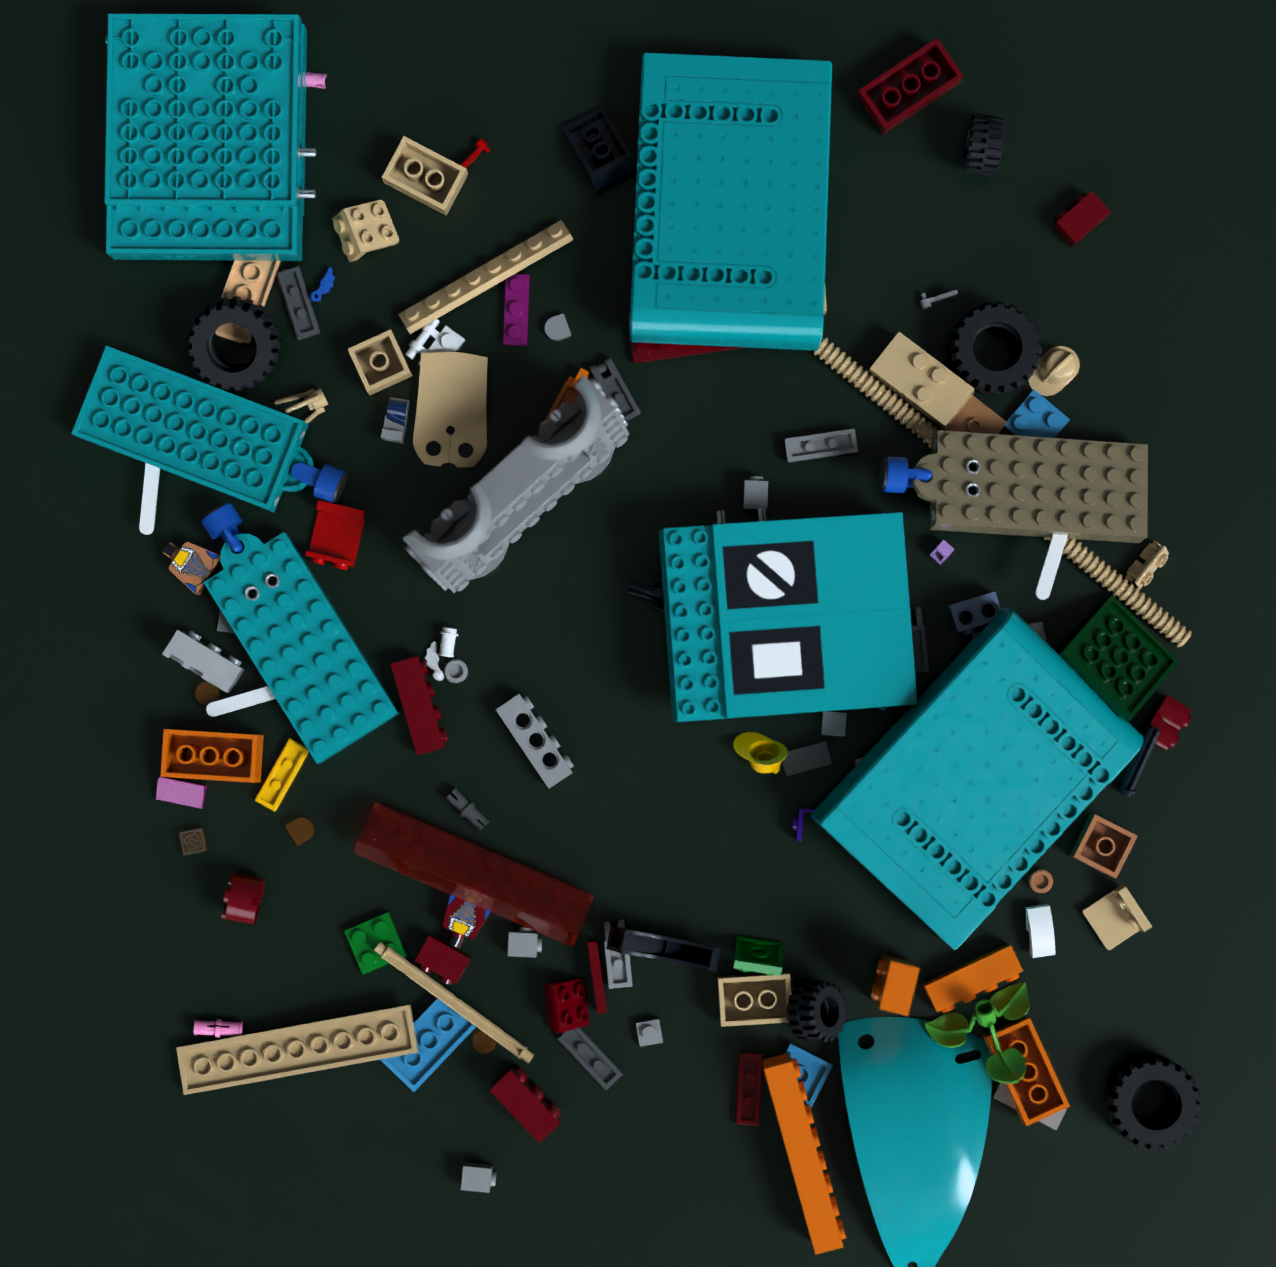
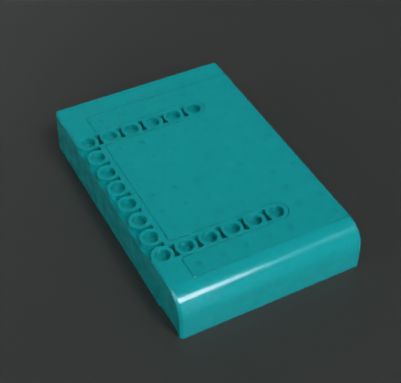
M644 53L642 55L629 334L631 342L814 351L820 349L824 320L832 87L831 61Z
M1002 607L1001 611L989 625L963 649L917 699V704L912 705L828 795L826 800L811 814V818L942 941L956 950L996 908L998 902L1008 891L1013 888L1031 866L1061 836L1089 803L1094 800L1108 783H1111L1135 757L1143 745L1144 737L1129 722L1121 718L1018 614L1010 608Z

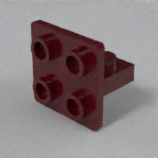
M583 978L544 984L550 1031L562 1033L590 1025Z

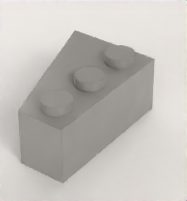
M177 630L162 655L174 659L184 668L190 669L204 680L226 693H230L245 670L240 666L242 662L232 655H229L227 658L220 654L222 649L211 642L208 645L200 641L202 637L192 630H189L188 633Z

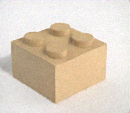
M391 329L348 348L369 395L413 376Z

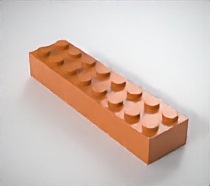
M787 1053L764 1059L765 1075L815 1255L843 1248L842 1240L846 1239L841 1218L836 1219V1216H840L835 1195L830 1197L829 1194L833 1193L829 1173L824 1174L823 1170L827 1169L823 1151H817V1147L821 1146L816 1127L811 1128L810 1124L814 1123L810 1104H804V1101L808 1100L803 1081L798 1082L797 1079L801 1077L797 1058L792 1059L791 1054Z

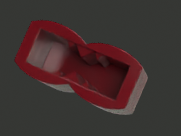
M1164 695L1140 734L1144 736L1149 725L1156 726L1160 729V734L1155 745L1163 750H1167L1169 747L1173 748L1179 740L1177 733L1180 728H1185L1192 718L1189 715L1191 709L1172 697Z

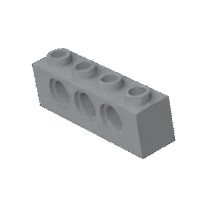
M518 694L497 708L496 711L548 788H551L573 772L570 768L574 765L567 755L562 757L558 751V748L561 746L554 735L550 737L544 730L547 725L540 715L535 717L531 711L534 706L527 695L522 697L521 694ZM522 713L527 714L530 718V723L526 727H520L516 721L518 715ZM534 733H539L543 737V743L539 747H534L530 743V737ZM546 753H553L556 756L557 760L554 766L549 767L544 764L543 757Z

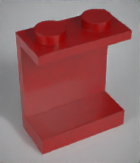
M318 500L316 507L318 514L309 551H306L305 556L311 558L310 562L324 565V562L327 561L334 563L333 567L347 571L348 566L354 568L367 512Z

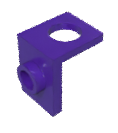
M798 808L797 816H793L792 830L796 831L795 840L802 841L804 812L813 813L816 809Z

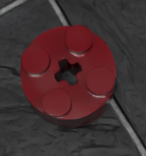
M231 872L228 883L231 889L226 888L223 902L228 904L223 907L221 919L245 924H256L265 879Z

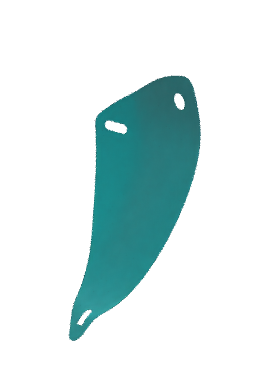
M906 1017L864 1018L844 1023L843 1029L839 1032L838 1036L846 1107L864 1187L879 1234L893 1266L908 1267V1263L916 1262L917 1267H935L961 1223L979 1172L991 1103L992 1079L987 1074L985 1067L986 1061L991 1054L985 1041L970 1033H966V1042L959 1047L948 1048L939 1045L929 1036L925 1028V1023L930 1022L927 1020ZM864 1034H869L874 1038V1045L869 1049H862L858 1045V1039ZM973 1050L981 1052V1057L977 1060L958 1064L955 1061V1057L958 1054Z

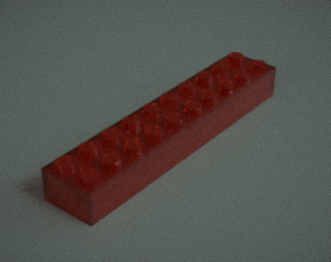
M375 802L363 826L354 849V853L571 947L575 944L595 897L592 894Z

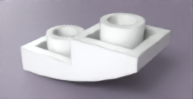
M1050 905L1025 907L1026 929L1029 932L1031 957L1055 955V937Z

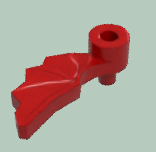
M481 138L475 145L477 150L461 166L467 168L483 150L489 153L491 149L487 147L488 143Z

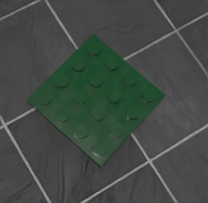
M1113 595L1106 599L1059 653V656L1126 722L1136 715L1180 662Z

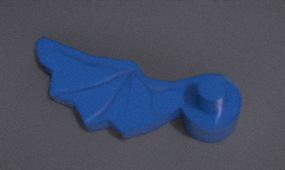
M328 267L324 277L319 282V288L310 293L309 299L312 302L319 301L321 294L330 292V288L334 286L333 280L335 277L332 275L333 270L331 267Z

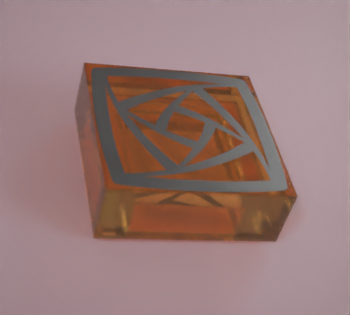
M203 828L179 832L183 856L208 851Z

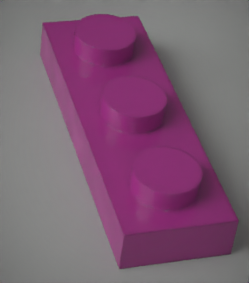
M514 274L506 279L503 345L527 346L530 275Z

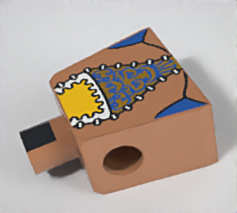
M187 541L182 548L170 542L163 551L164 555L173 560L168 569L196 595H201L206 587L203 582L213 577L221 564L220 555Z

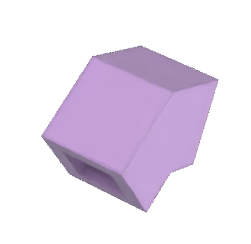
M943 539L931 552L930 556L941 565L954 551V548Z

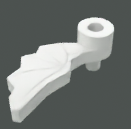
M434 641L431 647L427 649L425 659L427 660L426 664L434 670V679L442 681L445 674L438 666L437 642Z

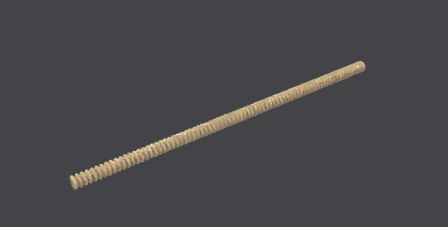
M822 337L820 349L814 351L813 354L815 356L819 355V359H824L826 365L830 364L832 370L835 368L837 374L841 373L843 375L842 378L849 379L848 383H854L853 387L860 388L859 391L861 393L865 392L866 397L870 396L872 402L875 400L878 407L881 405L883 411L887 410L889 416L891 414L895 416L894 420L898 419L900 421L899 424L906 425L905 428L907 430L911 429L912 434L916 433L917 438L921 437L923 439L922 442L924 444L927 442L929 444L928 447L931 448L932 436L938 431V427L936 425L933 427L931 425L932 422H927L925 416L921 417L919 411L916 413L914 407L910 408L908 406L909 403L902 402L903 399L897 398L896 393L892 394V390L890 388L886 389L885 384L881 385L879 379L875 380L873 374L870 376L868 370L864 371L862 369L863 366L856 365L857 361H851V357L845 356L846 353L844 351L840 352L839 347L835 348L833 342L829 343L827 337L825 339ZM1044 537V538H1043L1045 541H1046V540L1051 541V538H1049V537ZM1076 539L1066 540L1062 555L1066 554V558H1071L1073 564L1077 563L1078 568H1083V572L1090 573L1089 576L1091 578L1095 577L1096 582L1100 581L1102 587L1106 586L1108 592H1113V596L1117 595L1119 601L1123 600L1124 605H1129L1131 610H1136L1137 615L1141 614L1143 620L1147 619L1148 624L1152 623L1154 629L1158 628L1160 634L1164 633L1165 638H1170V642L1177 643L1176 647H1182L1188 641L1192 631H1187L1185 625L1181 626L1180 621H1175L1173 616H1168L1169 613L1167 611L1163 612V608L1161 606L1157 607L1156 602L1152 603L1150 597L1146 598L1144 592L1140 593V589H1135L1134 584L1127 583L1128 580L1122 579L1121 574L1117 575L1115 569L1111 570L1110 565L1106 566L1104 560L1100 561L1098 555L1094 556L1093 551L1089 552L1087 550L1088 547L1081 546L1082 543L1080 541L1076 542Z

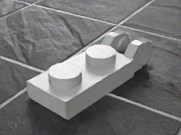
M619 920V927H625L624 920ZM606 921L604 922L606 937L604 945L609 989L632 987L630 955L606 949L611 927L610 922Z

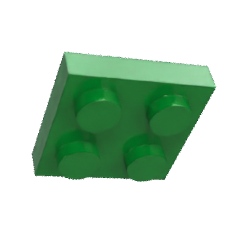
M389 912L344 931L362 975L389 964V962L381 958V955L374 951L380 942L387 947L390 946L391 949L403 958L407 956Z
M736 936L733 969H739L743 972H759L768 976H781L783 968L782 942Z

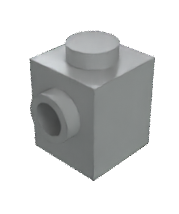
M519 927V931H509L508 956L536 958L537 952H542V938H538V932H533V927Z

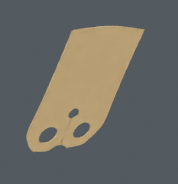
M460 352L421 353L413 446L424 464L441 466L444 463H453L456 467H474L485 453L487 448L486 396L488 357ZM448 426L455 428V432L452 435L446 432ZM430 441H437L441 446V451L436 456H431L426 451V445ZM462 443H469L473 447V454L468 458L461 457L458 453V448Z

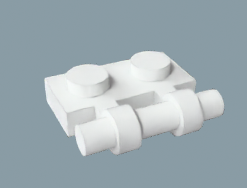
M436 319L421 328V333L415 341H411L409 344L410 348L405 355L413 360L417 353L421 355V353L457 352L465 342V339L447 326L439 333L435 328L440 321ZM429 336H432L436 340L427 350L423 345Z

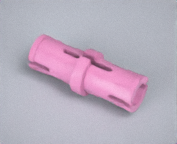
M216 1019V1021L195 1020L194 1035H215V1038H221V1036H242L243 1021L227 1022L222 1021V1019Z

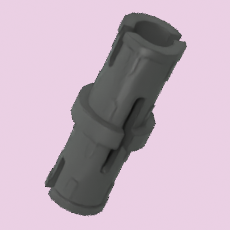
M455 788L452 794L458 800H455L450 794L445 799L461 813L460 816L462 818L465 817L480 832L484 827L477 820L479 819L485 826L489 823V820L474 807L475 804L473 802L470 803Z

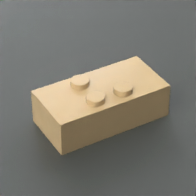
M900 332L897 333L870 368V375L873 374L875 379H879L888 389L890 388L892 392L896 393L942 430L948 427L974 393L972 386Z

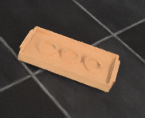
M234 260L221 298L227 297V299H231L233 296H238L241 300L249 298L254 300L253 304L259 307L261 304L265 307L281 261ZM235 323L223 324L215 331V335L239 345L242 342L251 345L253 335L247 328Z

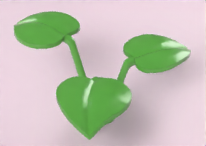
M1022 982L1008 986L995 993L990 1000L979 1001L975 1005L976 1013L972 1014L969 1026L967 1019L962 1014L952 1012L925 1023V1028L929 1036L936 1043L944 1047L955 1048L966 1042V1033L971 1032L976 1020L981 1026L989 1027L998 1054L992 1055L987 1059L985 1065L986 1072L991 1079L997 1082L1017 1083L1025 1074L1026 1063L1024 1056L1015 1048H1009L1004 1052L1001 1051L994 1023L996 1022V1017H1001V1015L1007 1020H1017L1027 1014L1030 1002L1026 983Z

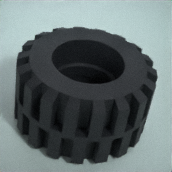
M973 113L968 123L963 155L965 173L995 176L1000 165L1004 142L1005 124L1003 117Z
M802 981L797 983L796 987H793L791 990L792 994L788 997L789 1002L786 1009L788 1010L787 1020H789V1028L792 1030V1034L802 1041H833L834 1038L839 1036V1032L843 1029V1023H845L846 1007L844 1006L845 1000L842 997L841 990L838 989L835 983L830 981Z

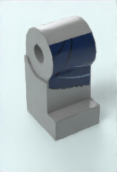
M395 397L389 398L387 414L385 415L381 433L382 440L404 444L409 400Z

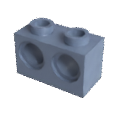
M996 592L947 606L955 633L962 632L963 636L976 632L975 627L984 625L986 628L1001 611ZM984 605H990L993 609V615L990 618H986L982 614V607ZM963 611L969 613L971 617L967 625L959 621V615Z

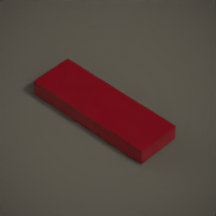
M593 940L588 941L587 944L597 1014H603L607 1012L598 942Z
M739 1052L735 1124L756 1126L760 1124L763 1053Z

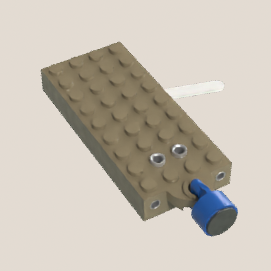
M938 430L932 436L931 454L920 459L913 469H908L906 457L885 456L880 464L879 486L883 492L904 493L906 487H913L918 497L925 501H930V530L1051 538L1035 590V595L1040 600H1045L1050 596L1067 539L1140 543L1147 538L1148 444Z

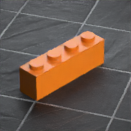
M1005 944L923 983V987L934 1010L946 1013L954 1009V1004L960 1001L967 1003L976 998L975 994L983 990L985 993L998 988L997 984L1004 980L1007 983L1020 977L1019 973L1023 972V969L1012 946Z

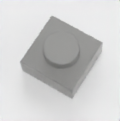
M659 1018L636 1022L640 1047L663 1043Z

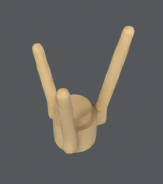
M313 388L307 392L274 401V404L277 405L304 398V401L286 408L285 412L289 413L308 405L310 411L313 409L315 411L303 420L307 424L317 415L325 412L323 407L328 405L320 388L316 390Z

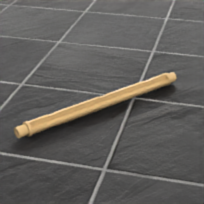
M380 942L374 951L381 955L382 959H385L395 968L402 971L410 979L517 1056L518 1059L521 1058L527 1063L532 1060L534 1054L527 1050L528 1047L523 1046L513 1037L506 1034L502 1029L457 998L423 971L409 963L391 949L390 946L387 947Z

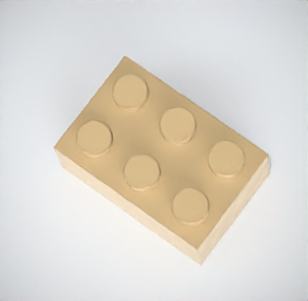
M403 136L382 176L384 184L447 216L468 176V171L463 166Z
M782 972L781 976H768L763 973L717 976L721 1027L789 1022L787 1020L788 1010H786L789 1002L788 997L791 995L789 972Z

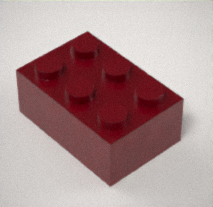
M512 1064L492 1083L489 1091L540 1143L560 1124L561 1110L553 1101L548 1103L543 1096L545 1094L544 1091L536 1083L532 1086L527 1079L529 1077L528 1074L520 1066L515 1068Z

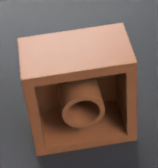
M1090 813L1069 856L1117 879L1138 836L1096 814Z

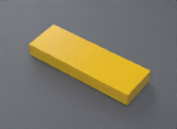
M291 738L288 739L256 796V802L274 812L277 811L309 754L308 749L304 745Z

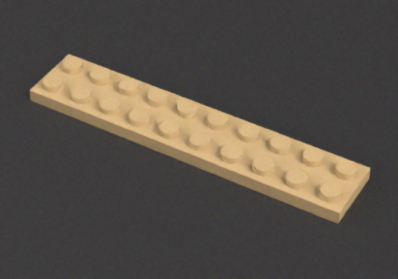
M411 1005L176 1048L184 1095L419 1052Z

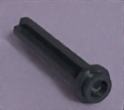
M1148 726L1143 736L1144 741L1141 749L1133 758L1122 783L1117 785L1120 794L1127 797L1135 794V785L1160 734L1158 727Z

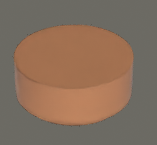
M1037 869L1029 875L1028 884L1034 892L1046 893L1053 885V878L1048 871Z

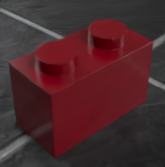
M1093 191L1088 195L1082 193L1073 202L1075 206L1070 211L1065 208L1055 217L1058 221L1055 223L1054 228L1071 247L1111 213Z
M430 934L415 961L419 963L418 968L427 973L434 971L440 975L438 979L451 985L452 982L458 983L472 957Z

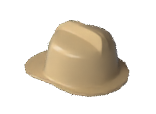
M1056 346L1051 348L1039 359L1038 367L1028 379L1029 385L1032 390L1037 391L1042 396H1051L1058 393L1079 372L1080 363L1078 356L1069 347Z

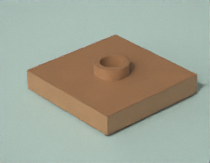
M972 395L948 427L942 431L998 434L1007 422Z

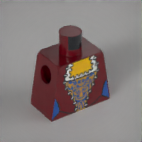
M453 888L450 892L443 923L444 928L451 930L447 944L460 948L465 936L474 940L495 905Z

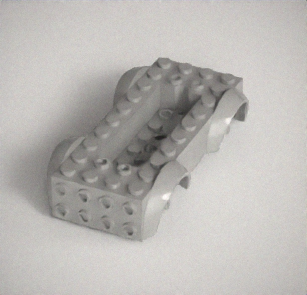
M584 375L579 378L575 387L581 394L575 398L576 404L574 402L562 403L557 410L553 411L554 413L551 412L550 416L540 424L539 437L536 435L532 438L528 436L511 454L470 489L472 493L467 496L468 501H454L448 509L444 510L445 512L442 511L441 515L432 522L431 534L426 533L422 537L417 531H412L403 538L408 544L405 549L445 591L448 588L453 593L457 590L462 591L469 584L468 580L483 577L495 570L504 559L510 542H516L522 536V531L527 527L534 526L544 511L553 509L557 504V500L563 494L567 495L574 489V484L589 481L599 475L610 463L615 447L618 448L627 441L629 432L626 427L628 423L624 420L625 418L621 414V410L609 395H605L601 390V386L593 378L588 380Z

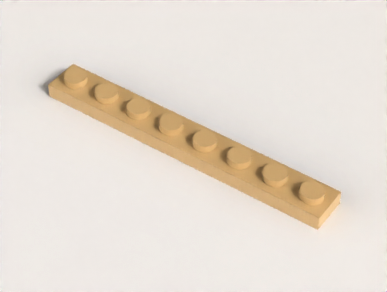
M562 220L398 315L408 332L412 334L571 242L573 238Z

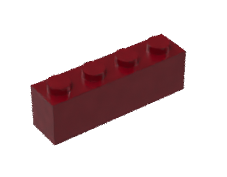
M416 656L392 663L391 668L416 754L421 755L445 748V742H448L445 728L441 729L438 720L442 719L439 706H434L432 701L435 692L432 683H427L425 674L429 673L426 661Z

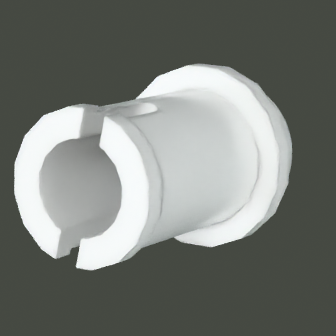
M443 627V630L440 631L442 637L438 655L454 657L455 639L459 634H457V629Z

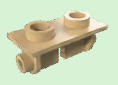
M1153 541L1152 544L1149 543L1139 555L1145 563L1142 564L1135 560L1126 571L1125 579L1130 583H1133L1135 580L1136 587L1139 589L1143 585L1147 586L1151 582L1155 570L1158 567L1161 568L1168 559L1167 555L1169 553L1166 546L1163 545L1161 548V545L1156 541Z

